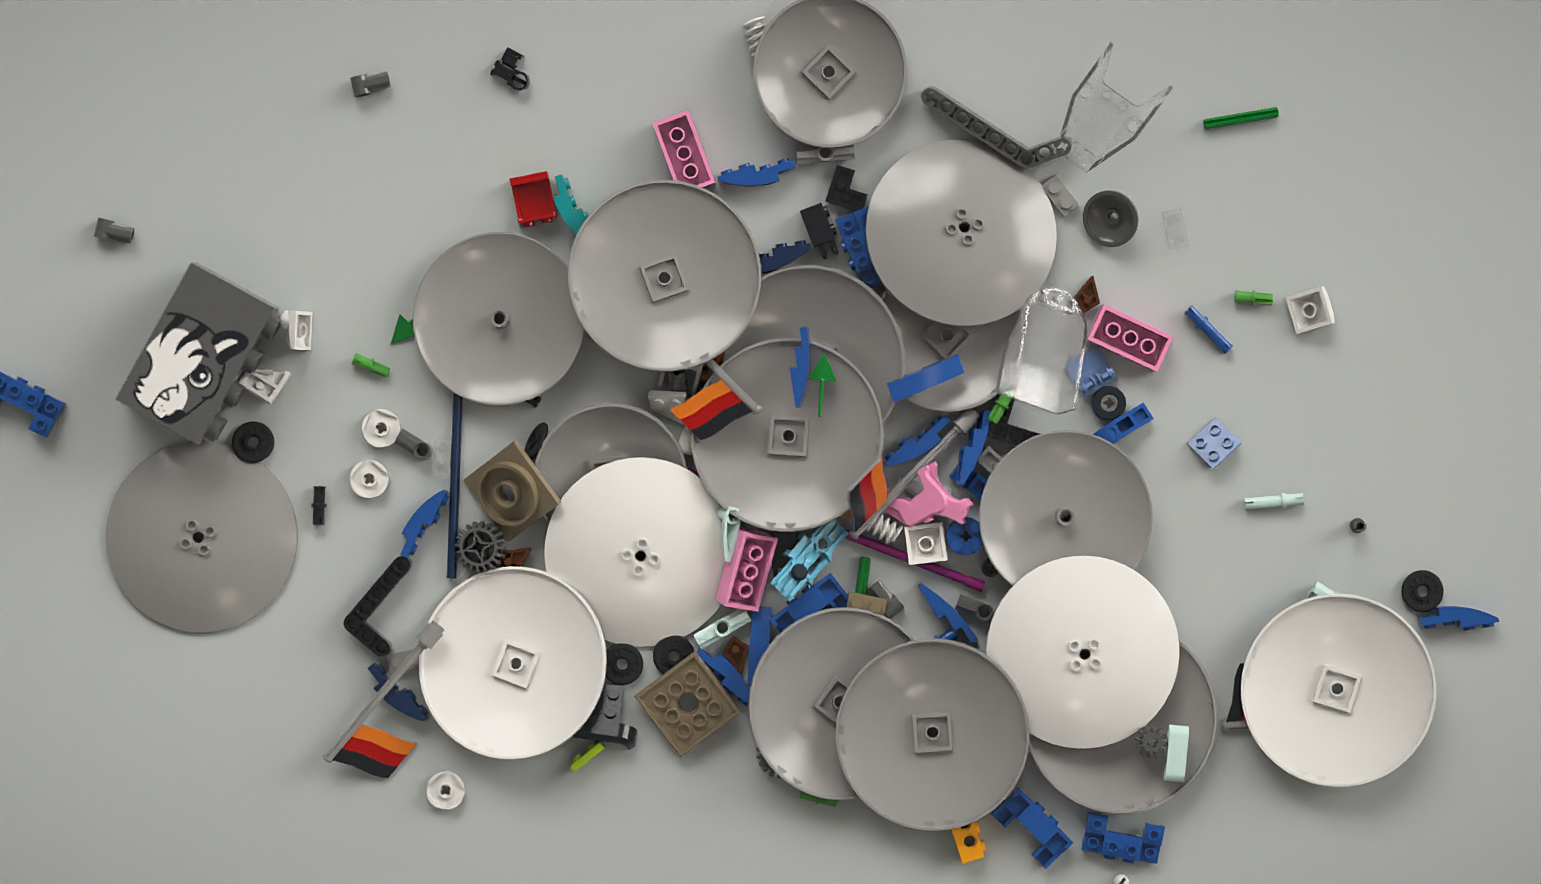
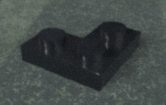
M840 165L836 166L825 202L853 211L863 209L868 194L849 189L855 170Z

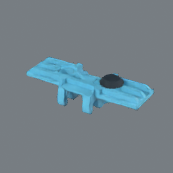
M834 519L819 526L810 537L799 534L796 538L799 541L792 550L786 549L783 553L790 560L770 582L771 585L790 601L805 583L811 586L814 583V578L827 563L833 561L831 553L847 536L848 532ZM821 538L826 541V546L823 549L818 547V541ZM821 555L823 558L808 574L807 569Z

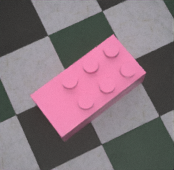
M689 110L652 123L674 181H682L702 188L715 183Z
M1103 304L1100 305L1085 340L1153 372H1158L1173 336Z
M739 527L733 556L730 562H725L715 600L726 607L758 612L778 538L769 532Z

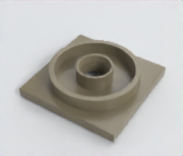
M517 440L510 443L463 480L485 513L491 518L499 531L503 533L507 542L561 503ZM506 485L513 490L515 495L513 502L509 501L507 495L502 492V486Z
M696 650L634 696L680 757L742 712ZM684 694H693L697 698L698 706L695 710L686 711L680 706V698Z

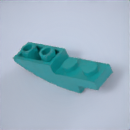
M560 174L554 176L560 195L553 198L562 218L577 235L582 224L588 218L587 211L583 212L581 208L574 209V207H577L574 196L570 197L568 189H571L569 180Z

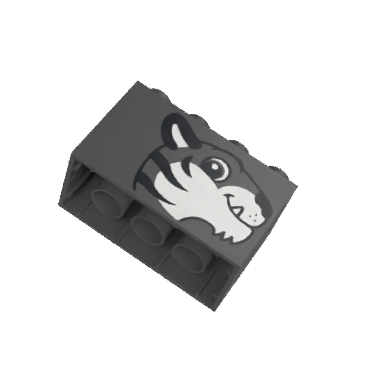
M191 262L115 400L198 445L205 442L206 438L214 442L219 438L228 421L219 416L224 406L235 407L246 389V386L238 382L244 371L250 374L254 373L265 354L257 349L262 337L269 340L273 339L281 326L280 317L275 315L279 307L203 265Z

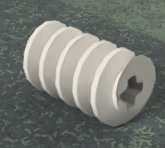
M765 16L751 19L743 25L744 29H749L745 32V36H751L747 40V43L753 44L749 47L750 51H756L758 42L764 32L763 28L767 26V23H761ZM755 52L751 54V58H754Z
M881 513L866 528V531L868 532L873 529V536L880 533L879 540L886 537L885 544H888L891 541H895L903 526H899L896 529L897 522L894 521L889 524L890 518L887 517L883 520L884 514Z

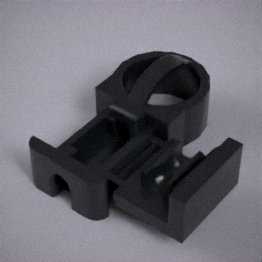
M507 47L501 58L502 63L500 60H497L490 75H497L508 81L507 85L518 91L527 89L530 84L529 76L525 72L515 69L517 68L516 63L518 59L521 60L524 55ZM522 74L525 76L526 81L516 77V75ZM513 80L520 82L524 87L517 88Z

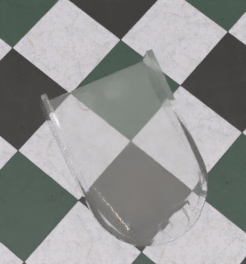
M1046 288L1035 292L1027 299L1014 325L1001 360L996 393L1056 415L1076 410L1087 338V323L1085 315L1081 314L1077 306L1079 303L1069 293L1058 288Z

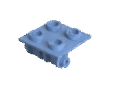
M1099 346L1065 365L1084 398L1117 380L1114 370L1108 364Z
M1215 418L1188 444L1210 468L1214 469L1241 442Z

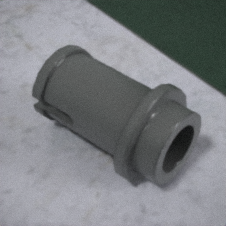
M1360 518L1353 519L1350 522L1351 531L1354 533L1365 531L1367 527L1366 523H1364L1365 521ZM1360 523V528L1356 529L1357 524Z

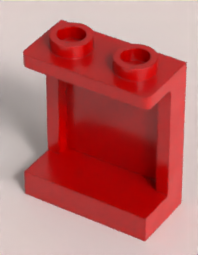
M547 171L509 178L519 225L523 224V227H530L535 225L534 222L542 221V224L553 222V218H557Z

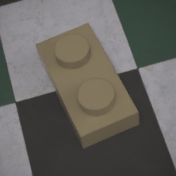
M850 591L846 607L864 609L884 616L888 599Z

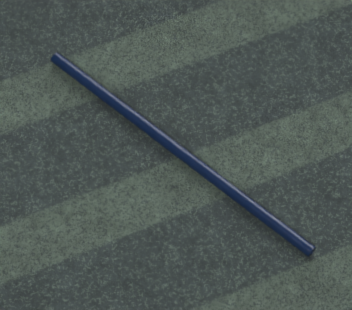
M454 392L447 578H456L457 555L455 553L457 547H455V544L458 542L456 537L458 536L463 397Z

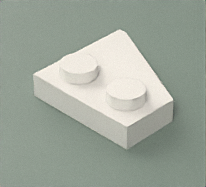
M257 368L252 374L245 372L239 383L246 386L245 390L271 405L290 378L291 373L285 371V373L273 372V370L268 369L259 370Z
M650 390L648 398L651 410L684 424L670 408L688 400L687 392Z

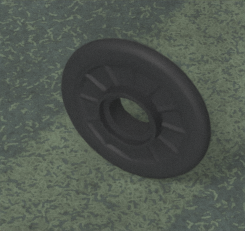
M257 421L246 422L235 431L232 438V447L235 454L241 460L257 463L266 459L273 451L274 436L265 424ZM251 437H256L259 440L256 447L248 445V440Z
M545 422L535 427L526 442L524 451L531 460L538 454L547 437L548 425Z
M1418 570L1406 577L1401 592L1402 598L1409 608L1417 612H1428L1440 604L1444 589L1441 580L1436 574L1427 570ZM1420 586H1425L1428 589L1424 597L1418 595L1417 590Z
M682 636L666 637L660 640L654 648V664L664 674L694 652V648ZM671 651L679 653L680 657L677 661L669 659L668 655Z
M619 643L612 645L606 650L605 677L609 681L618 685H627L639 678L643 670V658L636 647L630 644ZM619 659L627 660L628 666L626 669L618 668L617 661Z

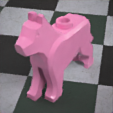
M935 461L918 470V476L924 488L922 492L913 499L898 496L883 511L895 517L907 527L915 526L922 521L926 524L935 519L933 515L948 517L962 525L966 523L964 518L968 516V509L974 504L968 498L960 500L949 494L939 481L937 463ZM887 488L888 495L891 492L890 488Z

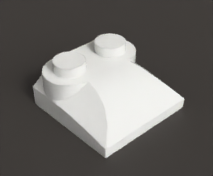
M1324 286L1285 297L1296 334L1334 323V313Z
M286 310L281 315L280 324L286 330V340L290 349L311 350L313 312Z
M942 522L904 527L909 565L947 561Z

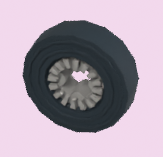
M1106 386L1099 389L1093 395L1092 409L1099 418L1115 420L1125 411L1126 398L1118 388ZM1108 398H1111V401L1114 402V406H1110V409H1107V405H1104V401H1107Z

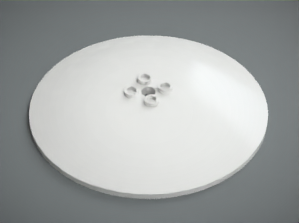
M645 457L626 458L606 463L593 469L575 482L560 500L561 503L556 506L547 529L544 551L546 571L569 584L586 600L599 622L604 640L637 647L655 646L666 637L675 635L684 637L703 625L717 611L721 603L715 600L725 565L722 548V521L717 514L721 505L712 497L699 476L678 464L666 460ZM636 552H645L646 558L642 561L635 558Z
M1071 556L1038 566L1024 575L1009 589L998 605L990 623L986 655L1005 670L1019 690L1028 715L1030 734L1046 742L1063 747L1078 749L1096 748L1116 743L1131 736L1144 727L1158 713L1168 698L1175 682L1179 663V640L1169 607L1160 593L1146 578L1124 564L1110 559L1095 556ZM1082 649L1090 651V656L1087 659L1080 658L1079 653Z
M501 567L479 573L465 580L454 588L437 606L428 623L434 620L444 628V632L432 649H424L419 655V679L431 714L442 729L456 742L467 749L488 757L523 759L543 754L560 746L571 738L588 720L600 698L604 685L607 661L606 646L601 627L593 610L586 600L569 584L554 575L534 568ZM516 658L521 661V666L518 669L512 667V662Z
M1342 593L1324 594L1292 604L1272 618L1261 630L1249 649L1244 663L1241 679V701L1247 725L1254 739L1275 764L1295 777L1310 783L1323 786L1346 787L1361 785L1387 775L1403 764L1415 752L1425 737L1433 718L1436 704V678L1431 657L1425 644L1412 626L1389 607L1366 597ZM1335 683H1340L1343 687L1342 692L1339 694L1332 692V686Z

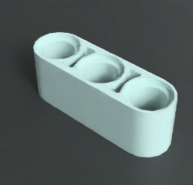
M1168 726L1164 781L1184 782L1189 726Z

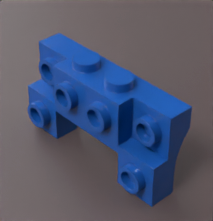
M868 206L838 218L835 222L843 239V242H841L844 253L848 252L851 258L848 260L851 270H856L859 280L868 287L873 288L882 284L874 270L867 249L865 228Z
M0 371V404L4 400L35 415L29 430L48 438L66 403L44 393L45 389L35 385L32 387L27 384V380L19 376L15 379Z
M829 573L813 586L807 585L801 590L803 594L796 598L794 596L790 601L787 600V606L769 620L781 633L795 621L820 611L829 603L833 608L846 607L849 596L834 576Z
M1018 787L991 815L1004 828L1017 818L1042 843L1032 853V856L1047 869L1074 842L1057 826L1059 822L1052 815L1048 817L1043 812L1045 808L1038 801L1034 803Z
M1088 812L1081 850L1101 853L1104 855L1103 858L1115 860V857L1123 858L1122 861L1126 863L1144 861L1157 864L1165 826L1145 822L1141 837L1106 830L1108 816Z

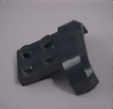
M604 684L600 698L590 717L571 738L621 744L626 746L628 750L635 747L637 729L630 725L619 723L624 686Z

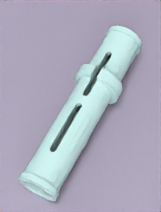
M1281 493V495L1244 498L1245 509L1280 506L1286 508L1291 505H1304L1303 493L1287 495Z

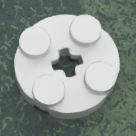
M378 409L372 411L364 418L362 432L367 442L375 447L391 446L401 432L400 420L393 412ZM384 423L387 430L380 434L376 426Z
M366 460L359 462L354 466L350 475L351 487L361 497H377L388 486V472L378 461ZM366 474L369 476L372 474L374 476L373 484L371 482H369L368 484L365 483Z
M441 771L429 780L427 797L433 806L439 809H453L463 800L465 785L462 778L456 773ZM443 785L451 788L449 790L450 795L441 793Z

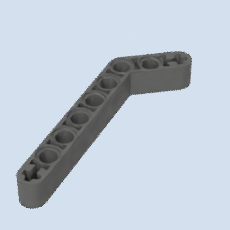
M929 86L921 94V99L927 106L1023 168H1030L1062 157L1071 151L1072 141L1067 136H1061L1028 148L937 87ZM932 91V92L934 93V94H933V97H934V98H931V99L929 100V99L927 98V97H928V94H927V93H930V92ZM941 96L942 99L939 101L938 105H936L935 103ZM942 102H949L952 106L951 110H944ZM965 112L968 119L960 121L958 113ZM977 122L982 123L984 130L981 132L976 131L974 124ZM997 133L1000 136V141H991L990 134ZM1061 141L1064 144H1068L1066 150L1058 148L1055 151L1057 154H1054V148L1058 147ZM1009 143L1014 144L1016 151L1013 153L1008 152L1006 145ZM1041 148H1048L1050 155L1048 157L1042 156L1040 154ZM1029 154L1032 157V162L1025 163L1022 160V156Z

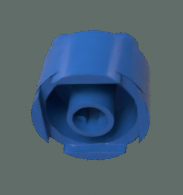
M965 517L966 523L962 525L956 521L950 523L946 530V541L955 553L968 556L977 553L984 544L981 538L979 522L973 518ZM964 531L971 535L970 538H967L966 542H964L963 538H960Z

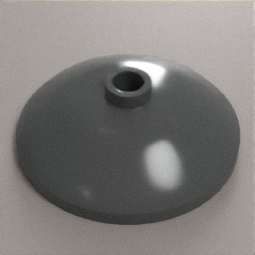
M1104 190L1093 195L1087 201L1083 210V224L1088 235L1098 244L1106 247H1118L1131 240L1137 231L1139 222L1137 209L1134 203L1123 193L1114 190ZM1113 213L1117 214V219L1113 217Z

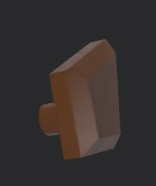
M1091 276L1073 297L1083 314L1100 304L1094 276Z
M532 548L504 550L502 553L505 557L501 558L499 568L509 566L522 567Z
M732 636L722 652L741 674L749 645Z

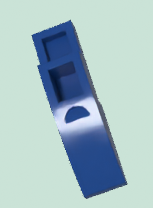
M788 158L777 161L778 165L771 167L770 164L759 167L760 171H756L755 165L750 166V163L738 166L739 170L732 172L731 169L720 172L721 176H718V180L725 184L744 187L769 185L780 182L778 174L795 169V164L793 160L789 161Z
M1143 402L1096 431L1093 435L1115 444L1154 418Z
M945 415L942 418L937 416L931 422L933 426L928 431L924 429L917 436L919 438L918 441L912 436L909 439L905 437L898 444L900 448L896 452L892 450L884 457L887 460L884 464L886 466L897 465L924 454L942 440L937 433L950 420Z
M442 490L433 495L412 515L401 533L408 538L400 555L406 558L414 555L418 547L415 543L418 537L422 538L426 530L423 527L424 524L432 526L433 523L437 524L441 516L438 512L441 506L445 507L449 499L447 490Z
M1460 606L1436 607V615L1417 617L1418 625L1424 626V629L1435 628L1436 624L1443 623V626L1455 625V621H1457V627L1467 631L1474 630L1477 625H1482L1483 628L1493 627L1494 623L1499 622V618L1489 613Z
M699 647L696 652L706 664L712 667L711 671L719 677L725 676L721 682L725 690L730 695L732 693L736 694L739 697L737 700L747 706L750 689L743 676L720 652L714 658Z

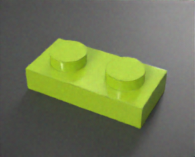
M594 741L586 748L588 751L584 755L579 753L571 759L573 763L570 767L574 772L605 749L602 741L598 744Z

